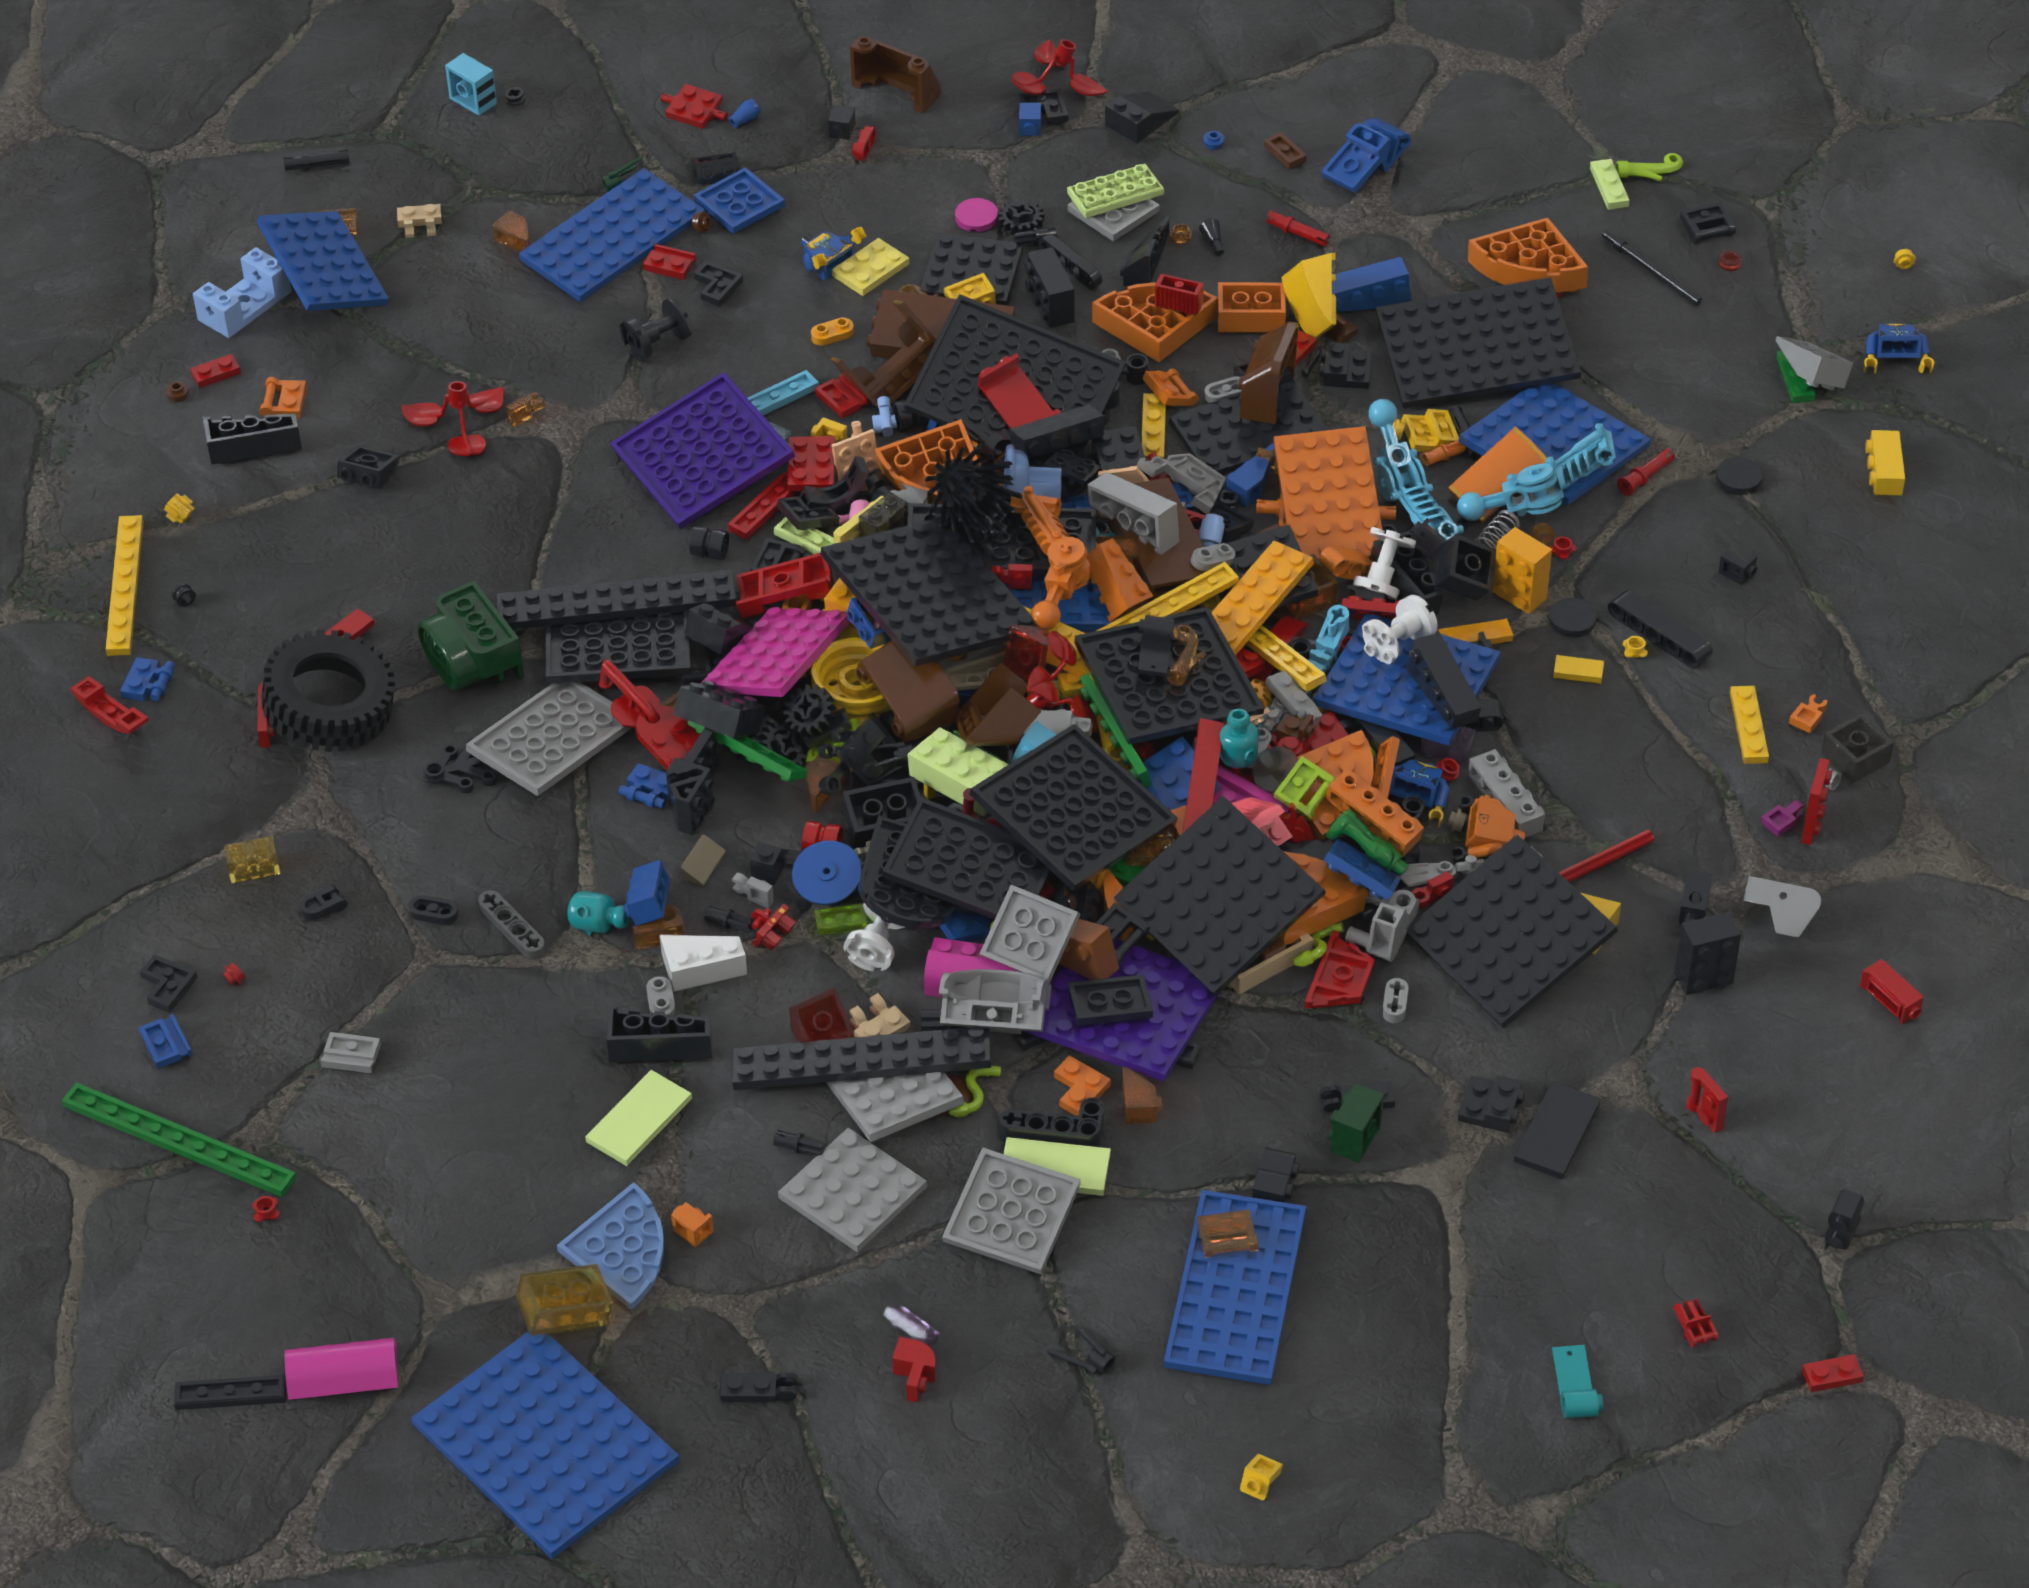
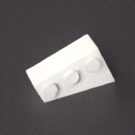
M660 935L661 953L673 992L747 975L746 955L739 936Z

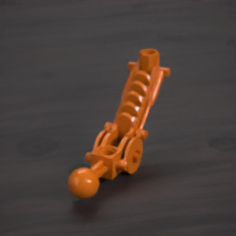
M1026 486L1024 487V493H1022V499L1011 497L1010 506L1015 508L1016 513H1021V517L1042 551L1048 556L1050 568L1044 579L1047 596L1045 601L1035 604L1031 610L1032 621L1041 627V630H1052L1060 622L1061 612L1058 608L1060 600L1071 599L1074 590L1080 589L1087 584L1090 578L1089 569H1091V566L1086 559L1088 552L1083 542L1077 538L1070 537L1058 519L1061 513V498L1035 495L1033 487Z

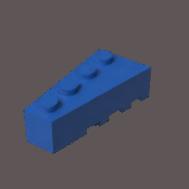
M1402 257L1336 274V280L1332 283V294L1336 296V312L1376 309L1379 306L1412 301L1409 273Z

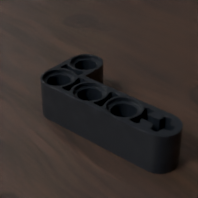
M1094 1097L1084 1099L1081 1102L1078 1116L1007 1109L999 1116V1137L1005 1143L1006 1138L1010 1137L1099 1147L1103 1130V1103Z

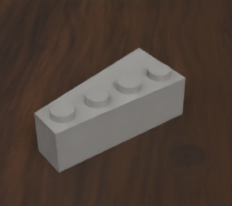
M1105 472L1088 484L1089 504L1111 520L1116 518L1121 527L1126 531L1132 530L1137 533L1139 540L1144 544L1151 543L1155 546L1154 551L1162 555L1180 542L1177 503L1108 472Z

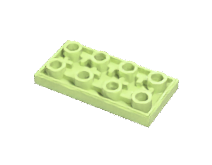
M1139 164L1126 170L1116 171L1113 174L1099 176L1086 182H1079L1076 185L1067 187V194L1083 216L1089 218L1164 195V188L1146 164Z
M650 1070L585 1136L586 1142L627 1166L692 1099V1093Z
M1006 1138L1004 1155L1080 1179L1081 1185L1077 1193L1104 1196L1111 1155L1110 1148Z

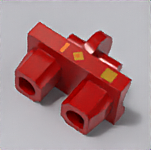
M783 903L771 918L772 911L769 908H766L764 911L756 909L751 914L754 921L751 924L752 928L757 930L761 927L757 931V937L753 940L752 945L758 948L762 944L772 951L778 946L782 937L775 933L774 930L777 928L785 935H788L796 924L787 914L788 906Z

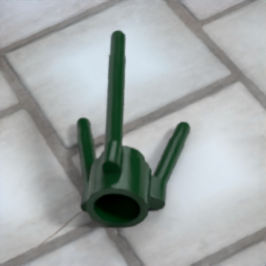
M639 156L619 169L603 176L602 180L607 192L623 182L621 176L637 168L635 164L641 161L643 157Z

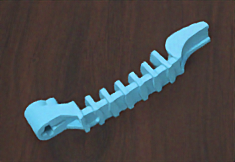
M1334 605L1328 610L1325 622L1316 639V650L1311 649L1309 652L1310 660L1308 661L1324 673L1327 669H1330L1333 659L1337 658L1341 642L1350 628L1349 611L1345 606ZM1317 686L1316 688L1312 689V690L1307 694V695L1309 696V698H1311L1312 692H1313L1314 690H1316V689L1318 688V686ZM1282 714L1279 718L1278 725L1285 716V714ZM1265 721L1258 724L1256 728L1261 727Z

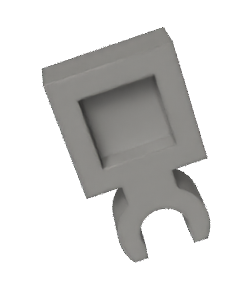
M736 873L732 878V882L736 883L732 889L737 893L747 894L748 900L766 908H769L774 903L773 886L766 881L752 876L748 880L741 873Z

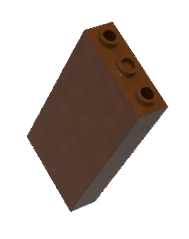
M884 289L882 298L877 300V316H873L872 319L873 332L868 334L867 347H870L871 356L890 359L904 346V343L898 337V328L906 318L892 303L894 300L904 301L937 339L957 299ZM983 303L1015 316V307Z
M1169 478L1134 483L1177 503L1180 542L1162 555L1154 551L1155 546L1151 543L1144 544L1140 541L1137 533L1132 530L1126 531L1122 528L1116 518L1111 520L1107 517L1126 558L1134 566L1138 575L1153 594V597L1148 602L1207 572L1198 570L1191 564L1194 550L1204 546Z

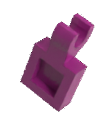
M1798 800L1793 801L1786 808L1779 804L1761 816V823L1779 837L1796 825V821L1803 816L1800 810L1804 805Z

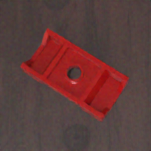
M818 553L738 574L736 578L741 596L740 600L736 601V606L741 617L745 618L764 613L765 604L776 603L807 594L809 601L822 599L832 589V568Z

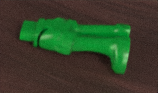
M1349 808L1337 818L1326 834V837L1330 840H1335L1341 835H1348L1363 848L1367 858L1383 868L1387 867L1388 872L1393 870L1401 876L1410 866L1401 860L1403 856L1396 851L1390 842H1386L1382 837H1376Z

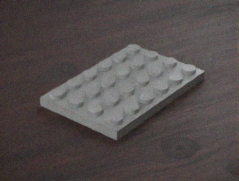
M581 682L554 683L466 744V751L536 796H539L631 728L622 726L612 716L610 711L612 702Z

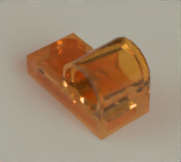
M671 904L666 905L664 917L657 919V922L632 926L636 950L661 945L660 935H685L680 911Z

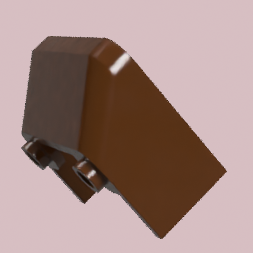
M894 300L892 302L906 318L898 328V337L904 343V346L873 375L865 367L858 366L850 370L841 359L834 357L830 359L839 372L861 391L875 407H878L877 399L882 396L889 397L891 405L916 382L937 340L904 301Z
M1287 322L1262 335L1259 340H1255L1253 356L1245 375L1240 376L1238 389L1242 390L1240 418L1271 424L1276 423L1279 383L1285 368L1291 372L1292 378L1295 376L1298 323Z
M1002 662L956 715L955 721L962 740L969 746H1010L1013 743L1017 745L1025 735L1024 731L1041 713L1039 708L1023 696L1027 692L1028 683Z

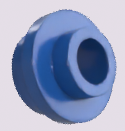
M1210 131L1203 136V142L1209 150H1218L1224 144V135L1218 131Z

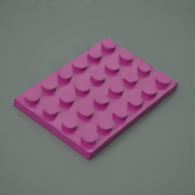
M770 608L755 623L754 628L743 636L741 641L731 649L728 655L720 661L704 680L717 683V688L733 689L737 691L738 695L783 697L850 623L847 613L840 612L839 610Z

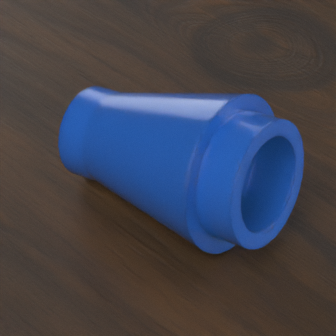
M753 99L745 100L734 114L729 117V122L733 127L737 128L744 123L758 118V114L761 112L760 107Z

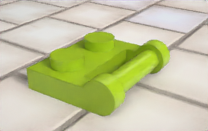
M1301 756L1275 791L1273 797L1288 807L1290 803L1295 804L1297 813L1300 816L1304 815L1306 820L1310 821L1315 815V809L1326 796L1328 786L1336 778ZM1317 779L1321 780L1323 784L1306 806L1302 804L1301 800Z

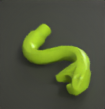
M1343 923L1333 924L1311 934V937L1314 939L1313 947L1315 949L1300 952V955L1293 960L1294 965L1304 967L1314 963V960L1323 956L1327 950V944L1321 939L1331 936L1333 930L1339 933L1344 932Z
M991 1065V1068L969 1070L965 1081L969 1091L973 1094V1101L970 1103L964 1102V1104L948 1111L949 1114L959 1118L966 1117L969 1113L977 1111L983 1104L984 1095L976 1083V1077H1000L1001 1067Z

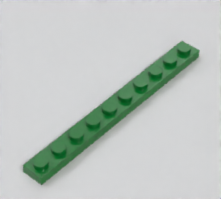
M76 1082L62 1099L63 1107L282 1198L297 1179L296 1173L80 1083Z

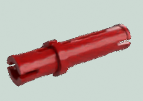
M1273 210L1268 214V217H1271V219L1267 218V224L1281 228L1287 234L1293 233L1323 247H1326L1329 243L1326 239H1330L1331 235L1295 221L1294 217L1278 214Z

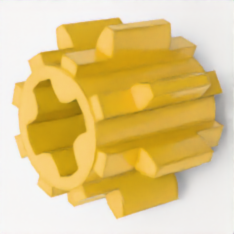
M177 493L164 508L167 512L166 517L173 523L177 521L180 524L184 523L195 509L191 505L193 501L186 495L180 496Z

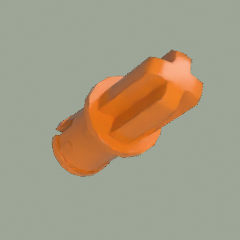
M1459 440L1446 445L1439 444L1437 448L1421 453V459L1426 467L1442 460L1446 462L1450 457L1463 453L1466 450V446L1461 444Z

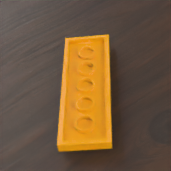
M1273 541L1211 612L1235 655L1314 564L1313 557Z

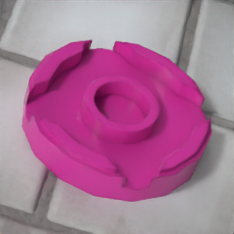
M971 198L957 206L955 209V222L966 231L972 229L976 230V232H983L996 225L998 209L989 200Z

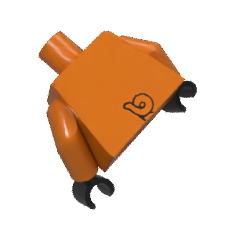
M1469 795L1462 797V804L1459 805V808L1462 809L1461 812L1469 814L1465 847H1468V850L1461 846L1455 847L1452 851L1453 855L1462 856L1454 857V864L1465 862V857L1468 855H1473L1476 858L1493 855L1517 834L1524 840L1525 832L1514 828L1515 814L1507 810L1498 799L1480 796V798H1476L1473 801Z

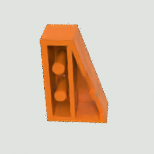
M1113 538L1099 544L1088 554L1086 559L1091 566V569H1089L1090 579L1093 585H1098L1101 592L1099 599L1101 604H1106L1110 615L1107 618L1110 623L1140 608L1153 597L1147 584L1143 582L1134 566L1128 561Z

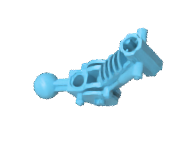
M1388 399L1374 401L1370 405L1368 417L1372 424L1380 427L1385 447L1378 451L1379 457H1375L1373 461L1374 465L1378 466L1377 481L1383 498L1386 501H1400L1409 513L1414 525L1418 521L1423 523L1426 518L1431 520L1428 525L1446 539L1445 541L1455 534H1462L1464 532L1463 526H1456L1445 509L1439 506L1429 492L1433 491V486L1426 481L1423 466L1416 458V449H1409L1407 441L1398 443L1393 426L1397 417L1396 406ZM1392 453L1398 456L1399 462L1393 460Z
M1601 423L1596 424L1594 432L1576 443L1569 452L1554 461L1553 457H1548L1543 464L1526 467L1517 475L1509 474L1507 476L1508 481L1502 483V492L1483 497L1475 492L1463 494L1457 503L1459 515L1467 521H1476L1483 516L1485 510L1507 505L1509 513L1517 511L1518 516H1524L1526 513L1544 514L1553 511L1561 505L1565 488L1578 479L1588 476L1602 465L1610 466L1613 464V459L1616 458L1611 431L1606 430ZM1514 493H1521V494H1522V495L1519 496V497H1513V496H1511V495L1514 494Z

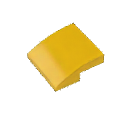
M1427 409L1424 416L1404 414L1401 419V423H1405L1404 431L1412 449L1415 448L1417 452H1427L1437 448L1439 444L1446 445L1459 440L1448 410Z

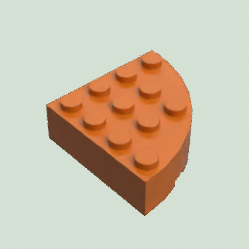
M1549 218L1469 240L1468 262L1477 271L1502 285L1551 277L1556 293L1575 292L1579 289L1587 288L1588 266Z
M1156 283L1128 286L1125 291L1118 293L1112 291L1092 302V323L1157 362H1161L1218 318V297L1206 291L1203 292V304L1195 316L1194 314H1185L1181 311L1177 312V310L1173 311L1172 309L1167 310L1163 307H1156Z
M962 419L874 450L882 473L898 491L905 490L901 484L928 491L935 486V481L925 482L926 476L936 475L938 471L935 468L936 463L945 465L946 450L950 449L952 460L956 458L960 448H965L961 458H966L974 449ZM975 455L971 460L974 461V460H976V459H978V458H977V456ZM937 491L929 496V504H933L938 495Z
M1362 730L1275 766V784L1277 787L1281 785L1301 756L1335 778L1348 768L1353 773L1359 774L1370 786L1373 784V755L1370 744ZM1317 779L1301 800L1302 804L1305 806L1323 784L1321 780ZM1325 797L1315 809V815L1309 821V826L1314 833V840L1327 839L1326 834L1343 813L1328 802Z
M1285 852L1326 892L1323 897L1280 936L1286 945L1299 940L1301 936L1307 933L1311 935L1364 911L1368 890L1365 887L1355 885L1348 879L1349 876L1341 871L1340 873L1334 872L1327 867V862L1305 854Z

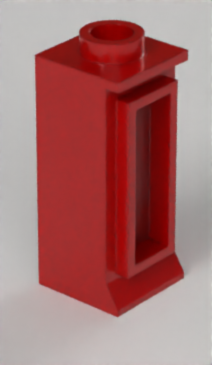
M1883 959L1863 970L1860 987L1866 989L1893 1015L1901 1019V1025L1910 1019H1916L1921 1014L1924 996Z

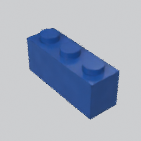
M658 860L633 868L632 878L629 880L630 888L627 891V903L624 905L628 918L633 919L635 926L663 918L670 878L662 861Z

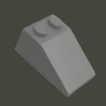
M1776 337L1775 341L1799 377L1806 379V384L1813 387H1819V384H1821L1822 387L1834 390L1835 387L1845 388L1853 362L1807 341Z

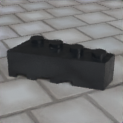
M296 414L266 415L264 419H258L254 415H245L244 419H232L231 416H222V420H211V416L203 417L211 465L302 449Z
M1410 531L1400 533L1399 538H1411L1413 534ZM1373 541L1370 555L1372 562L1378 561L1384 541ZM1397 546L1391 567L1395 570L1390 585L1400 590L1398 597L1401 600L1409 595L1419 596L1428 603L1425 607L1429 613L1433 611L1435 615H1438L1443 592L1440 587L1436 586V578L1434 573H1431L1429 570L1427 559H1424L1421 551L1416 547L1410 549Z
M1440 632L1413 640L1406 669L1439 712L1442 719L1451 729L1477 722L1482 707Z
M608 1005L607 1049L609 1062L712 1058L711 1019L683 1014L670 1017L665 1012L655 1011L654 1014L640 1013L638 1008H629L628 1011L618 1010V1007L615 1005Z

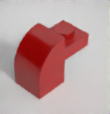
M899 1336L892 1358L893 1374L909 1377L906 1384L907 1400L918 1402L920 1393H925L928 1381H936L935 1355L925 1343Z

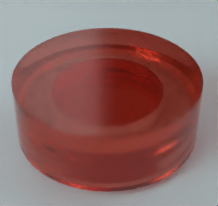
M1725 251L1720 255L1719 266L1726 271H1736L1741 266L1742 258L1737 252Z

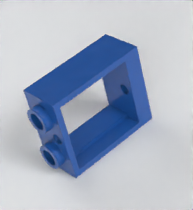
M856 597L851 598L846 612L847 617L855 625L862 641H865L870 649L890 642L892 639L883 629L878 631L874 629L864 613L867 610Z

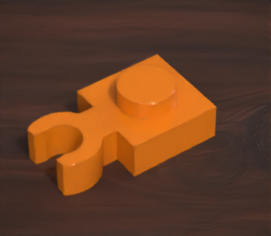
M1811 695L1808 705L1801 703L1790 716L1789 724L1811 733L1822 720L1823 712L1827 707V700L1817 704L1815 703L1816 695Z

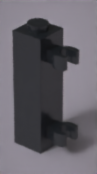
M1350 716L1340 721L1348 735L1362 730L1370 747L1375 750L1376 754H1378L1379 745L1390 737L1394 736L1400 739L1395 766L1403 765L1409 760H1415L1414 752L1394 729ZM1377 756L1373 757V770L1375 768Z

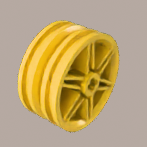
M861 638L841 639L832 642L812 664L811 688L813 689L815 684H817L821 689L824 687L835 699L833 704L837 707V709L831 711L832 713L845 708L850 719L858 718L862 724L868 718L869 713L874 712L879 718L880 713L891 710L875 684L866 685L864 682H860L856 675L858 663L884 646V644L870 649Z

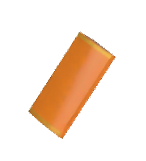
M1515 426L1450 485L1448 489L1451 496L1457 501L1467 492H1475L1482 497L1502 492V483L1508 481L1507 476L1509 474L1517 475L1526 467L1543 464L1546 462L1547 457ZM1501 506L1485 510L1483 516L1478 520L1481 523L1485 522Z

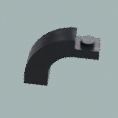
M855 456L846 475L838 483L824 488L804 486L799 497L809 508L830 506L838 515L850 511L851 504L856 500H863L869 491L865 482L869 477V469L864 458Z

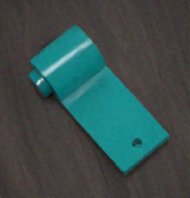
M1585 1345L1552 1347L1564 1418L1598 1416L1599 1411L1603 1410L1602 1394H1597L1596 1389H1592Z

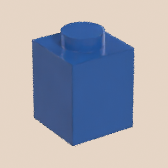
M1020 103L1019 136H1041V103Z

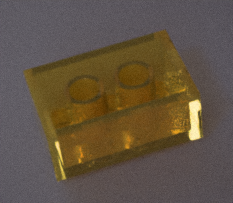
M597 1264L520 1274L515 1296L531 1336L608 1325L613 1301Z

